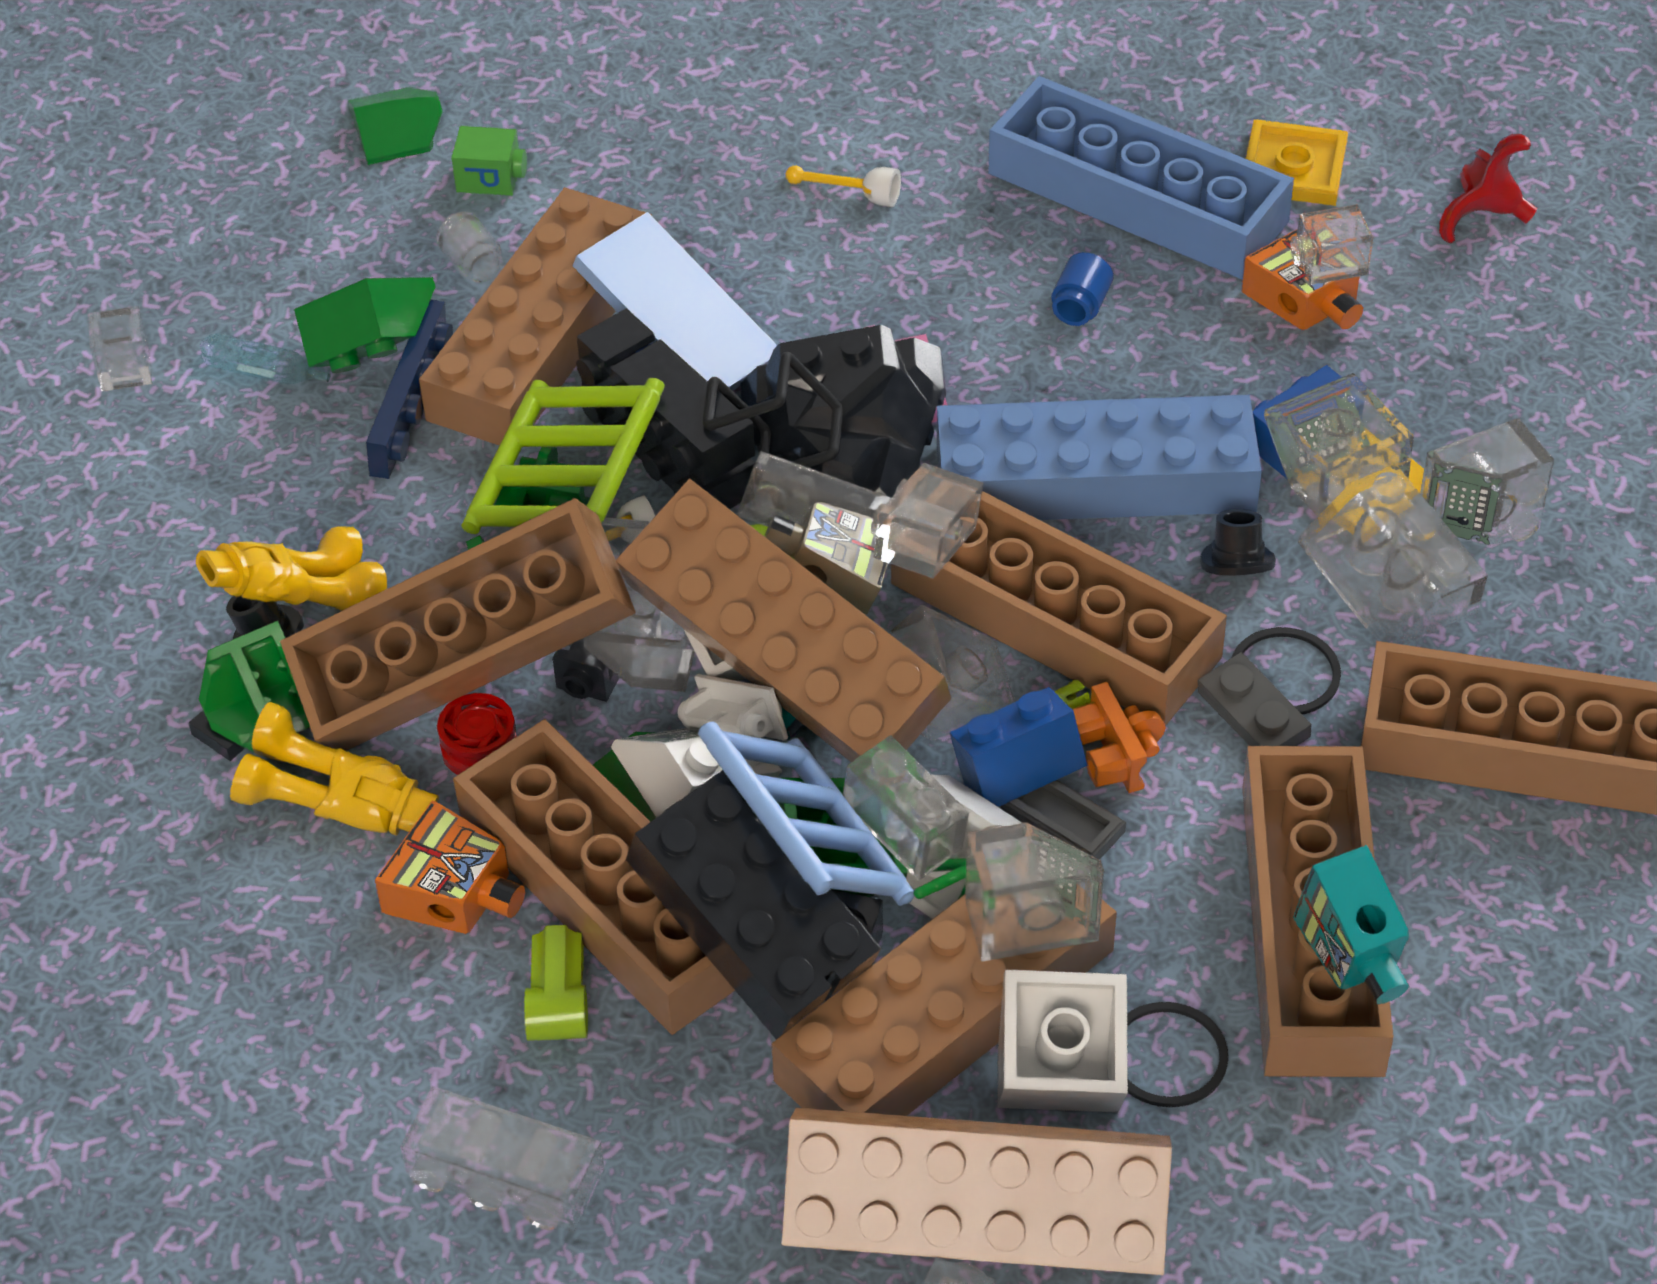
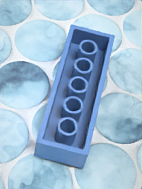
M1041 76L1037 77L989 130L988 174L1239 279H1243L1245 257L1272 243L1289 223L1294 178Z
M1250 395L937 406L939 488L951 476H954L1039 520L1219 514L1232 509L1257 512L1262 470Z

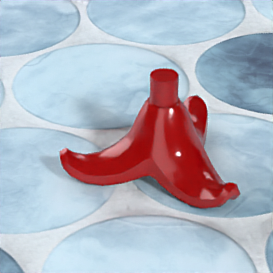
M1510 134L1498 143L1492 156L1482 149H1478L1475 151L1473 161L1470 164L1464 165L1460 178L1465 192L1448 205L1439 222V233L1444 241L1450 244L1455 241L1457 223L1470 212L1484 210L1498 214L1511 213L1525 224L1533 218L1538 208L1523 198L1522 191L1508 168L1509 160L1513 154L1530 149V140L1525 135Z

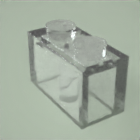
M923 463L908 480L903 479L899 483L895 495L887 504L881 503L876 509L871 523V534L876 535L873 558L934 579L976 529L983 482Z
M892 735L847 765L843 796L871 833L918 881L962 850L969 812Z

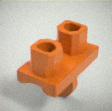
M1108 682L1094 685L1091 687V702L1072 709L1082 745L1101 740L1103 747L1086 751L1088 774L1095 787L1123 782L1128 793L1142 790L1145 784L1139 774L1140 770L1147 763V757H1153L1160 751L1157 742L1164 735L1165 723L1156 711L1140 712L1135 705L1129 706L1123 711Z

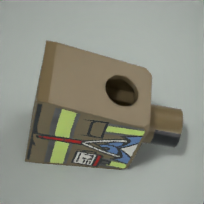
M817 502L813 504L803 525L774 514L764 537L867 615L882 587L897 526L830 504Z

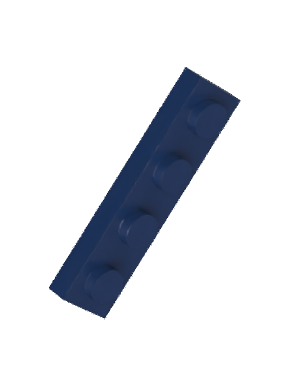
M430 300L416 336L408 339L369 433L366 448L369 476L389 479L396 461L404 462L407 456L410 442L408 431L411 424L419 425L424 410L419 379L453 335L452 324L446 323L445 302Z

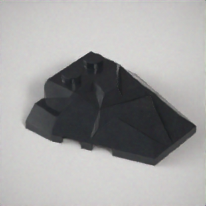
M883 325L779 343L773 349L768 364L757 366L741 382V400L750 407L774 399L776 397L780 357L784 352H790L830 391L843 408L838 455L830 461L773 479L779 496L792 521L803 525L813 504L823 502L895 526L907 524L922 475L920 459L924 446L931 445L934 436L932 420L936 407L943 405L946 396L943 358L940 347L917 338L894 341L891 329ZM790 367L785 403L778 409L758 415L769 426L771 431L767 470L829 449L832 408ZM754 427L755 446L759 451L761 433Z

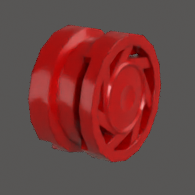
M471 693L456 698L444 707L437 721V732L444 764L457 775L517 737L512 708L503 699L492 694Z

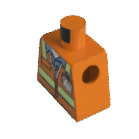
M1318 218L1245 257L1242 292L1301 330H1306L1327 317L1342 329H1349L1359 321L1363 314V306L1356 301L1360 278L1359 265Z
M433 800L375 879L382 913L464 934L470 933L486 909L505 917L513 918L521 908L525 897V887L507 879L509 871L505 846L501 841Z

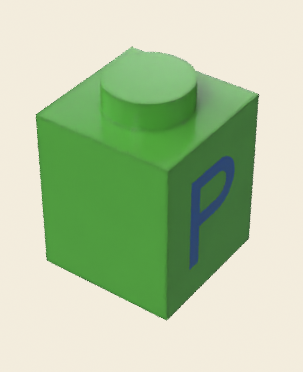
M460 126L451 157L456 192L513 196L517 178H524L527 169V153L525 149H519L517 129Z

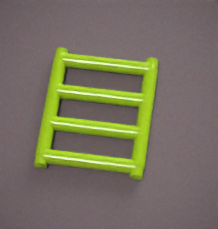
M649 378L645 385L549 387L542 380H534L529 390L525 393L466 512V516L461 524L462 529L470 534H478L481 527H516L558 507L494 505L503 486L595 487L587 507L599 516L602 523L658 406L665 388L664 383L657 378ZM633 407L625 425L533 426L541 408ZM615 446L606 465H514L522 447Z

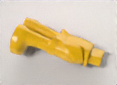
M336 526L331 528L321 538L317 551L302 552L285 548L283 543L267 544L242 541L221 543L215 551L201 550L196 556V567L208 586L222 587L225 592L232 596H241L250 600L263 602L285 601L292 605H299L308 600L343 611L387 589V575L383 566L378 562H360L363 553V543L359 531L354 527Z
M268 702L258 717L252 737L253 751L255 754L265 758L288 762L329 775V786L285 772L263 758L249 753L245 754L241 759L230 789V799L240 804L253 805L267 799L286 801L315 809L314 815L326 820L333 819L358 829L378 833H387L389 830L390 834L395 836L399 834L400 830L410 832L430 802L433 800L438 803L439 795L419 789L418 781L408 778L397 764H393L379 756L367 755L362 757L347 752L342 748L334 749L302 736L295 731L290 712L283 706L273 702Z

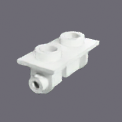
M697 674L694 677L699 692L683 701L678 707V718L686 728L691 730H699L702 725L714 721L722 731L757 738L769 737L784 741L788 739L782 718L781 704L772 687Z

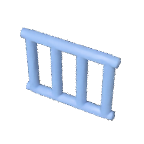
M714 721L700 727L698 735L705 743L708 751L805 882L811 886L817 895H822L830 889L891 896L899 906L908 904L914 899V890L907 882L905 876L811 752L805 748L798 738L782 743L722 731ZM746 760L794 768L804 783L758 775ZM777 802L825 810L837 826L788 818ZM810 846L858 853L869 869L822 863Z

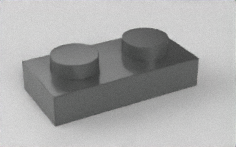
M1242 652L1198 679V693L1249 746H1297L1311 737L1312 724Z

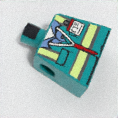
M1362 846L1313 865L1293 919L1338 988L1346 990L1365 982L1377 1004L1388 1003L1400 997L1409 989V984L1397 965L1408 941L1409 931L1368 846Z

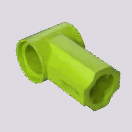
M566 925L545 926L541 932L532 935L531 988H525L524 995L527 1041L588 1038V1002L586 985H583L584 945L582 933L574 932Z

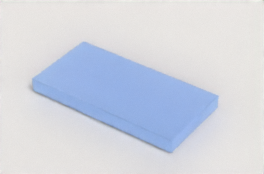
M648 212L578 254L572 265L617 313L627 308L654 332L655 341L648 345L661 339L704 379L708 381L711 377H718L732 391L741 386V382L757 366L768 364L773 349L777 346Z

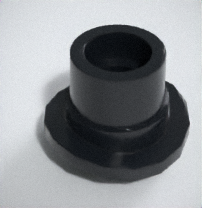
M1232 509L1219 513L1216 516L1215 539L1201 553L1200 562L1202 569L1210 574L1225 576L1250 575L1272 570L1276 565V558L1274 553L1265 547V543L1262 540V516L1254 511L1244 509Z
M233 596L226 606V611L236 628L233 639L276 621L279 622L285 638L301 631L304 627L303 618L297 610L290 606L277 604L274 601L263 602L245 599L241 596Z

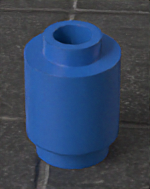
M1086 252L1074 254L1068 259L1051 296L1052 309L1059 320L1068 325L1081 326L1098 314L1114 279L1110 265L1098 255Z

